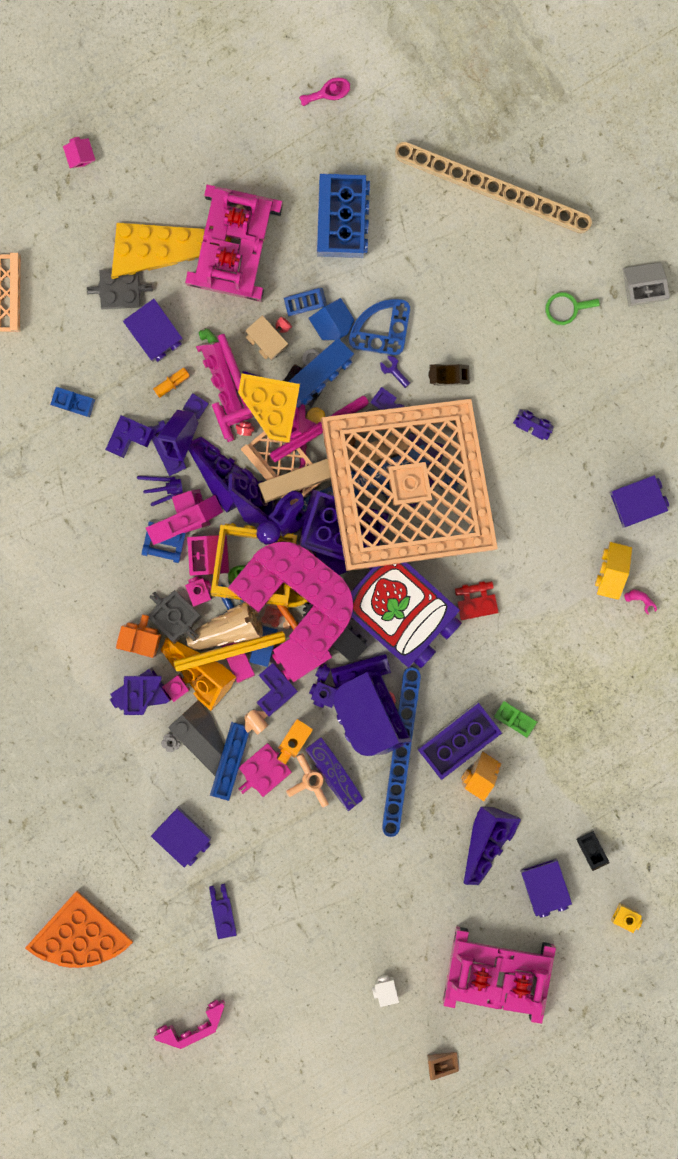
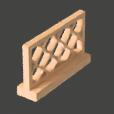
M265 431L248 445L246 444L241 448L243 453L266 480L280 476V470L291 472L298 470L299 468H294L295 458H303L306 461L305 467L313 464L304 452L298 448L293 451V454L285 456L292 457L291 468L281 467L282 459L278 461V467L269 466L270 442L280 443V446L287 442L271 440ZM260 441L267 442L266 452H258L254 446ZM321 483L303 489L301 494L303 497L307 496ZM293 499V500H291V501H290V505H293V504L296 503L299 499Z

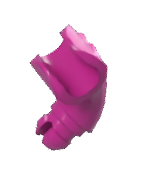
M632 589L624 594L626 602H631L632 600L643 601L646 614L649 615L647 611L649 606H653L654 611H657L656 604L646 593Z

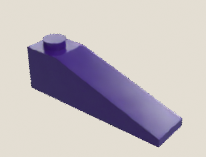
M203 437L192 440L188 450L212 494L216 496L219 504L226 512L237 508L228 492L229 474L233 473L244 476L246 479L259 481L249 470L237 466L235 460L231 457L228 459L223 456L217 447Z
M233 473L229 474L228 492L243 520L256 528L260 523L269 521L268 516L274 511L275 500L265 503L258 486L259 483L264 481L257 482L255 479H246L244 476Z

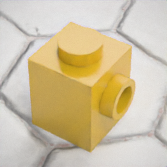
M620 903L611 918L612 923L632 933L635 930H639L643 922L640 913Z

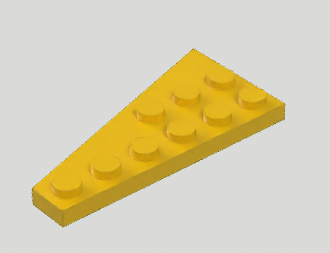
M117 223L111 278L116 279L119 278L118 276L133 275L139 271H150L175 265L178 262L193 261L195 258H199L205 229ZM226 237V241L231 242V238Z

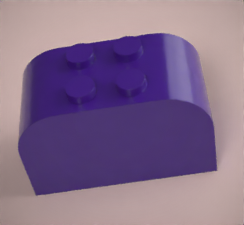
M366 672L337 689L334 696L336 717L338 722L344 727L346 740L351 743L357 753L363 756L384 755L412 742L380 672Z

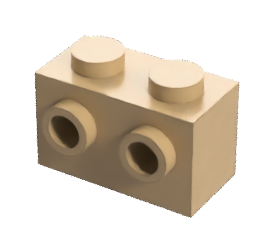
M263 315L245 330L248 334L246 339L252 345L256 343L259 346L260 350L258 352L265 360L269 358L272 361L289 346Z

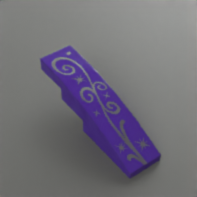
M321 737L305 749L315 762L317 769L326 779L325 782L347 811H350L363 800L354 783Z

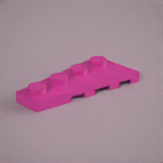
M220 342L197 345V351H202L205 358L202 361L205 368H209L213 375L211 378L213 385L220 390L218 396L226 414L243 409Z

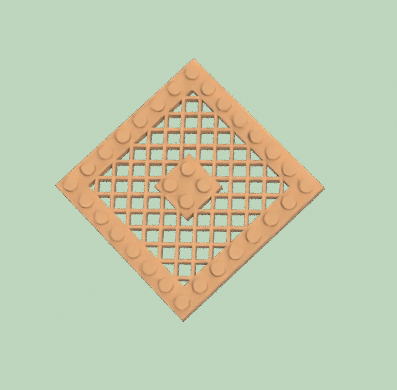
M471 399L321 418L346 571L498 549ZM443 423L439 429L432 425ZM425 425L421 431L415 428V426ZM445 425L454 431L450 437L442 432ZM427 427L436 433L431 440L423 434ZM399 428H406L402 434L395 430ZM387 430V432L384 434V436H382V435H380L378 432H376V431ZM408 430L417 435L413 442L404 436ZM369 432L365 438L358 435L359 433ZM390 432L398 437L395 444L386 439ZM371 434L380 440L376 447L367 441ZM456 434H457L458 444H457L455 441L452 440L453 437H454ZM345 435H350L345 441ZM437 436L446 441L442 448L434 443ZM352 437L361 442L357 449L348 444ZM419 438L428 443L424 450L415 445ZM401 440L409 445L405 453L396 447ZM382 442L391 448L387 455L378 450ZM448 444L457 449L453 456L445 451ZM363 445L372 450L368 458L359 452ZM430 446L439 452L435 458L426 453ZM412 448L420 454L416 461L407 455ZM347 449L354 453L350 459L348 458ZM393 451L401 456L398 463L389 458ZM459 452H460L461 462L456 459V456L459 454ZM374 453L383 459L379 466L370 460ZM441 454L450 460L446 466L437 461ZM355 456L364 461L360 468L351 462ZM422 457L431 462L428 468L426 467V462L419 463ZM404 459L411 463L400 465ZM385 461L392 465L387 468V472L381 468ZM452 462L461 468L456 475L448 469ZM366 464L375 469L371 477L362 471ZM433 465L442 470L438 477L430 472ZM350 468L357 472L353 478ZM462 471H463V474H464V480H465V481H463L461 478H459V476H460V474L462 473ZM377 472L386 477L382 485L373 479ZM444 473L453 479L449 485L440 480ZM359 474L368 480L363 487L355 482ZM429 478H431L434 481L431 487L429 484ZM388 481L391 492L384 487ZM455 481L464 487L460 493L451 488ZM369 483L378 488L375 495L366 490ZM436 484L445 489L441 496L433 491ZM353 486L360 491L356 497ZM381 491L389 496L385 504L376 498ZM465 491H467L468 500L462 496ZM447 492L456 497L452 504L444 499ZM362 493L371 499L367 506L358 501ZM432 496L438 500L434 506L427 503L432 500ZM391 500L393 506L400 505L396 512L387 506ZM459 500L467 505L463 513L454 507ZM373 501L382 507L378 514L369 509ZM440 502L449 508L444 515L436 509ZM419 503L415 509L408 504ZM421 505L430 510L426 517L417 512ZM357 506L363 510L359 517ZM403 507L412 513L407 520L399 515ZM469 509H470L471 519H470L468 516L465 515ZM384 510L392 515L389 522L380 517ZM451 510L460 516L455 523L447 518ZM365 512L374 518L370 525L361 520ZM432 513L441 519L437 526L428 520ZM413 516L423 521L418 528L410 523ZM395 518L404 524L399 531L391 525ZM462 519L470 524L466 531L458 526ZM376 521L385 526L381 533L372 528ZM443 522L452 527L448 534L439 528ZM425 524L433 529L429 536L420 531ZM360 525L366 528L363 535H361ZM406 526L415 532L410 539L402 534ZM387 529L396 534L392 541L383 536ZM454 530L461 534L450 536ZM369 531L377 537L373 544L364 539ZM436 532L443 536L439 538H432ZM417 534L421 536L423 539H425L413 541ZM398 537L405 541L403 543L394 544ZM379 540H382L384 543L387 544V545L376 546V544L379 542Z

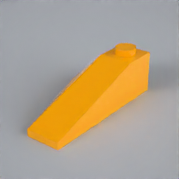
M168 637L161 648L162 653L174 669L175 660L200 654L178 641L174 644ZM216 661L180 671L184 676V682L186 684L189 682L195 690L193 693L195 697L210 711L215 708L231 689L236 679V676Z

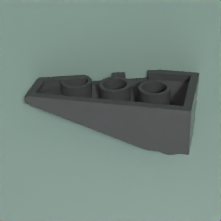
M197 700L168 728L216 776L224 743L211 714Z

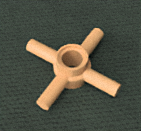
M303 753L297 755L296 757L305 774L302 777L301 783L286 790L287 795L291 797L304 789L314 791L322 807L329 805L321 789L324 779L323 775L316 770H311ZM314 775L316 783L311 786L309 778Z

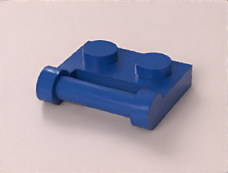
M149 522L148 526L154 524V522ZM146 532L141 555H152L179 563L186 533H181L160 542V544L176 547V552L174 553L151 548L150 543L152 541L148 532Z

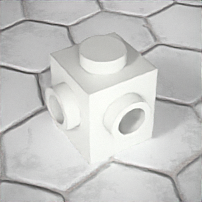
M388 975L377 978L378 981H375V987H372L374 999L378 998L380 1007L399 1003L394 978H389Z

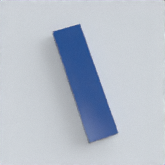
M231 722L210 796L227 801L230 800L249 736V732L247 733L245 730V725Z

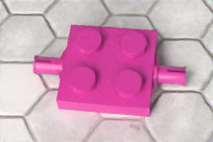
M269 743L264 745L239 767L247 780L238 788L242 794L253 787L264 797L292 773L287 765L276 759L279 753Z

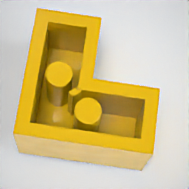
M610 542L608 549L604 548L601 558L604 560L600 567L601 575H597L595 586H598L597 595L620 599L629 576L632 547Z

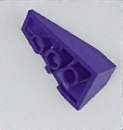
M480 807L473 823L464 877L465 885H479L491 869L493 859L497 855L500 856L503 852L502 846L507 840L511 841L521 821L519 817L495 807Z

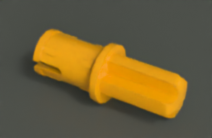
M182 368L172 376H167V379L154 387L153 390L161 398L173 388L176 389V386L188 379L190 375L185 368Z

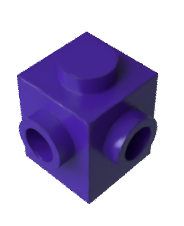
M318 681L317 684L313 683L309 692L312 695L311 700H314L313 704L324 708V706L332 708L337 688Z

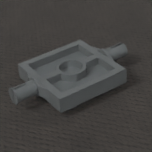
M99 270L100 281L98 286L87 287V295L99 294L101 309L140 308L141 292H153L152 283H140L138 272L133 275L127 274L112 279V270Z
M175 590L163 599L156 592H153L152 594L157 599L150 595V599L157 605L148 615L149 619L174 644L186 634L193 641H196L199 635L192 628L201 618V615Z

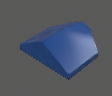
M341 298L323 307L308 318L321 340L343 338L349 333L354 322V318Z

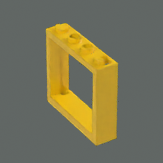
M234 523L220 525L211 596L242 600L229 590L228 587L218 586L225 536L232 535L258 539L256 527L245 525L244 528L236 527ZM287 533L283 537L280 535L277 542L296 544L297 535H294V533ZM285 584L283 595L273 594L266 604L288 606L290 587Z

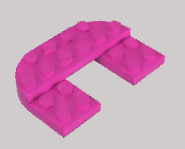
M290 542L269 544L253 555V558L228 589L259 613L283 582L313 605L311 610L289 635V638L320 661L349 624L353 611L350 589L337 573L302 546Z

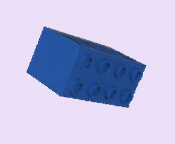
M320 174L317 257L363 258L364 253L368 252V239H364V234H368L369 220L365 219V215H369V200H366V195L370 193V181H366V175ZM348 194V196L351 198H348V200H344L342 196ZM346 213L348 214V216L351 217H348V219H343V217L341 216H343ZM343 233H347V235L350 236H348L347 239H343V237L340 235H343Z

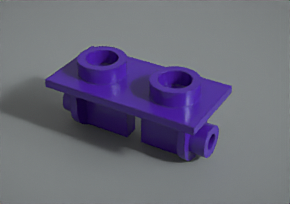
M520 409L513 422L516 424L515 427L525 432H528L530 427H533L531 435L541 440H548L554 428L550 421L535 417L529 410L523 411Z

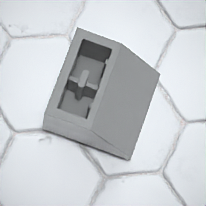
M661 262L623 268L629 307L667 301L670 298L667 278Z

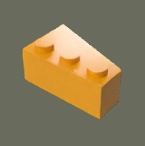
M482 751L470 770L466 769L461 777L464 789L485 801L495 786L498 777L495 773H499L501 763Z

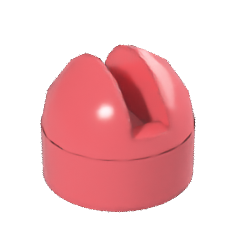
M281 316L277 320L275 327L276 329L281 327L282 329L279 332L286 333L292 328V325Z

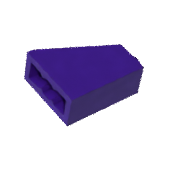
M176 410L159 433L157 438L165 458L184 462L199 424L195 413L192 411Z

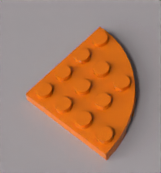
M76 891L25 949L41 960H46L58 966L83 968L101 964L118 956L134 941L81 893Z

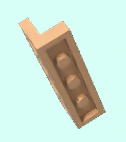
M10 253V255L0 254V332H20L21 255L19 253ZM1 259H10V269L7 272L1 267ZM8 276L10 278V288L5 291L1 286V281ZM6 296L10 298V307L7 310L1 306V301ZM8 315L10 317V327H1V320Z

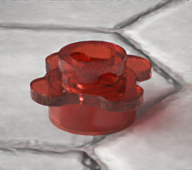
M266 606L265 614L261 621L264 624H271L272 627H278V621L283 614L279 609L275 610L271 606Z

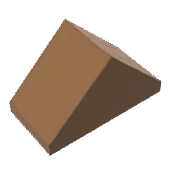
M457 1052L427 1055L430 1080H436L459 1071Z

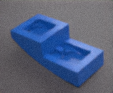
M56 387L50 405L90 418L96 399Z
M262 625V636L278 632V629ZM274 645L252 651L249 662L268 667Z

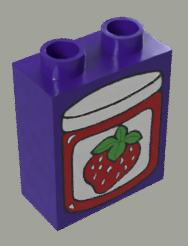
M408 563L373 567L351 591L353 600L351 617L408 668L413 662L422 668L436 653L430 646V643L439 633L447 640L462 624L455 617L460 610Z

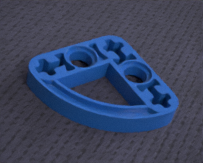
M391 299L378 302L367 308L357 318L349 336L350 346L356 350L393 356L400 355L405 344L410 314L409 303L405 300ZM400 304H404V308H407V311H403L402 318L406 317V321L394 319V316L398 317L399 310H396V307H399ZM393 308L388 336L359 332L363 324L372 315L381 310ZM395 323L403 324L404 330L401 333L394 332L393 325ZM356 335H359L361 340H366V336L370 337L368 348L364 347L365 343H359V346H356L352 338H356ZM375 338L380 339L382 342V346L379 349H374L371 346V341ZM385 339L389 340L387 344L390 345L398 342V346H401V349L393 352V348L387 347V351H383Z

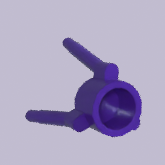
M137 476L138 480L168 482L164 487L143 491L145 494L167 491V494H171L152 502L151 506L168 501L173 496L183 493L181 479H176V477Z

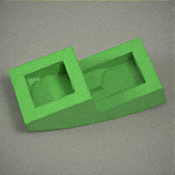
M503 701L494 716L526 738L530 736L538 723L505 701Z

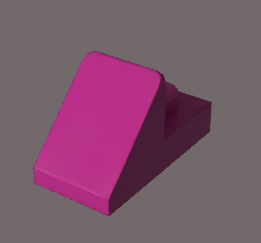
M304 404L299 408L296 407L290 440L316 425V423L305 418Z

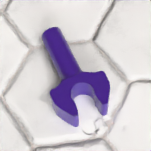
M387 356L392 366L387 368L380 362L381 371L384 374H393L402 386L406 388L410 382L397 369L399 361L393 356Z

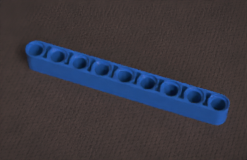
M409 667L404 670L398 713L405 728L409 729L411 741L421 674L415 667ZM410 670L417 672V678L414 681H410L406 677ZM408 689L413 690L415 693L411 700L404 698V692ZM405 708L412 711V715L408 719L401 716V712ZM412 742L403 746L407 749L404 756H398L396 750L392 751L382 822L383 833L388 837L396 836L400 830ZM396 766H402L404 768L403 774L395 775L393 769ZM393 785L401 786V792L399 794H393L391 792V787ZM390 804H397L399 806L396 813L388 811ZM388 823L396 825V829L393 832H388L385 829Z

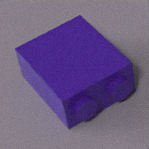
M655 475L609 492L623 528L668 511V499L662 495L660 490L663 488L662 483Z
M179 806L151 835L184 868L187 864L191 866L198 859L196 855L200 851L204 853L211 845L209 843L211 837Z
M556 858L520 870L535 916L540 918L546 917L551 914V911L558 910V912L569 909L568 906L572 905Z

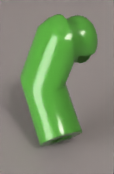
M204 328L205 330L199 331L200 340L207 339L208 343L218 342L210 329Z

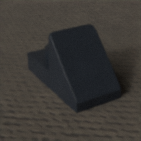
M594 831L576 839L592 871L610 863Z

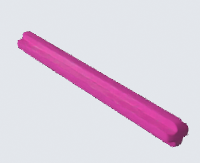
M363 395L330 416L356 413L367 406L369 401ZM317 423L290 440V443H285L270 453L271 459L277 462L322 434V423Z

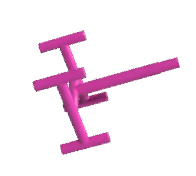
M221 334L217 337L236 388L239 391L241 374L226 336ZM242 398L241 401L244 408L225 415L223 407L220 406L219 402L212 404L224 439H227V442L235 440L230 426L254 417Z

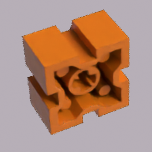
M142 614L139 624L129 622L121 626L116 649L154 658L157 655L162 634L158 633V629L147 627L149 616Z

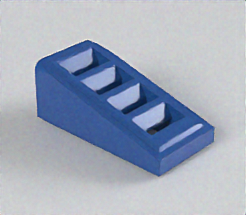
M323 288L313 289L284 298L288 317L327 306ZM314 294H317L319 304L316 303ZM307 296H310L312 306L310 307L308 304ZM301 297H302V301H303L304 308H301V304H300V301H299V298H301ZM291 300H295L297 310L295 311L293 309Z

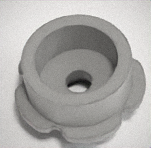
M168 733L163 737L161 745L167 752H174L175 749L177 750L180 747V742L174 734Z

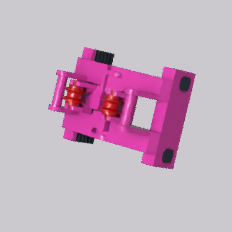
M207 184L204 196L206 200L211 201L197 270L196 273L187 271L185 283L187 286L262 302L264 289L254 285L270 214L281 216L283 202ZM230 202L250 206L252 215L249 210L229 206ZM226 237L239 239L241 243L239 245L227 242Z
M456 926L443 996V1006L455 1008L456 1001L494 1009L529 1014L531 1022L542 1024L556 951L555 945L542 942L540 954L498 948L496 946L467 941L468 929ZM515 970H521V971L532 972L533 974H531V973H526V972L515 971ZM499 972H504L502 986L497 985ZM535 975L537 977L535 994L531 995L533 978Z

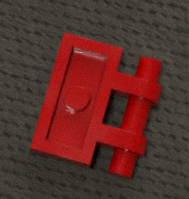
M480 581L479 584L470 586L465 584L460 588H455L456 596L464 595V600L457 601L458 609L460 610V620L498 613L495 594L487 596L486 591L494 589L492 581ZM480 591L481 597L470 599L469 593Z

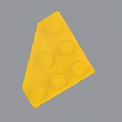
M241 374L238 394L269 439L290 443L300 384Z

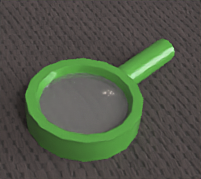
M559 292L548 299L545 313L552 323L566 325L576 318L578 310L598 307L600 303L599 299L576 302L572 295Z

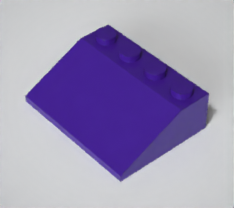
M312 490L299 545L303 548L345 561L334 496ZM357 506L359 517L363 510ZM369 508L374 513L378 514V510ZM366 512L361 518L368 525L374 519ZM382 512L380 517L387 522L389 514ZM376 521L372 528L381 533L385 526ZM360 525L361 535H363L366 528ZM369 531L364 539L373 544L377 537Z

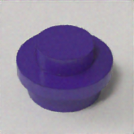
M324 663L323 666L318 667L315 674L318 677L317 681H326L331 669L327 667V664Z

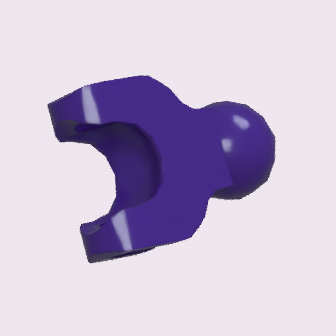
M291 491L277 503L275 510L268 516L269 521L259 524L256 535L261 543L265 545L275 543L279 540L280 535L283 537L287 533L297 532L303 526L306 512L302 510L304 497L300 492ZM299 499L296 503L290 505L291 500Z

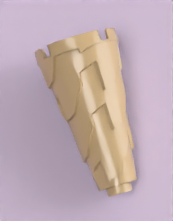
M243 602L197 628L195 632L199 635L198 639L196 638V641H193L188 636L186 638L189 648L199 650L260 638L263 635L261 620H257L259 614L246 602Z

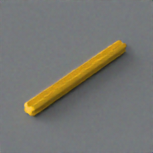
M280 631L257 639L175 660L174 666L176 671H182L280 644L286 641L284 632Z

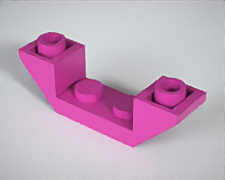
M213 495L190 508L145 528L153 545L216 517L223 513V510L216 496Z
M217 999L208 1004L209 1007L206 1008L205 1012L211 1023L204 1022L197 1026L198 1029L193 1032L191 1030L185 1031L180 1035V1038L173 1025L168 1027L163 1025L156 1029L157 1032L154 1035V1039L182 1049L215 1033L225 1001H218Z

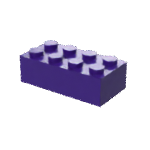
M477 701L417 749L438 777L443 780L501 735L502 732Z

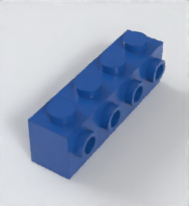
M339 338L288 381L300 384L297 408L302 404L307 405L313 399L312 395L317 392L319 394L326 387L325 384L329 380L333 382L339 376L338 372L341 369L346 370L353 363L351 359L354 353Z

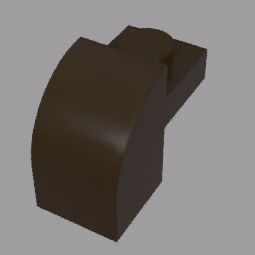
M429 365L428 376L430 384L435 386L470 384L469 365Z

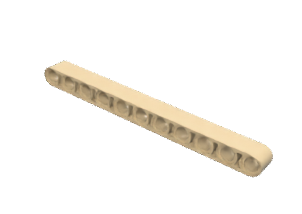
M401 142L396 146L395 157L404 164L576 233H585L591 227L592 220L585 213L410 143ZM401 148H406L409 154L403 157L398 151ZM419 155H424L427 158L424 164L417 162L416 158ZM437 162H441L445 168L442 171H437L434 165ZM458 169L463 175L460 178H455L452 175V171ZM474 176L478 177L480 179V184H471L470 178ZM496 184L498 191L490 192L488 185ZM506 192H515L516 198L512 200L508 199L506 197ZM531 198L534 205L527 207L524 204V199ZM543 205L551 207L552 211L550 214L543 213L541 209ZM561 212L568 213V221L560 219L559 215ZM584 219L587 222V227L580 228L577 221Z

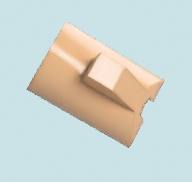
M251 710L244 717L247 733L251 730L257 735L269 726L264 720L268 715L263 711Z

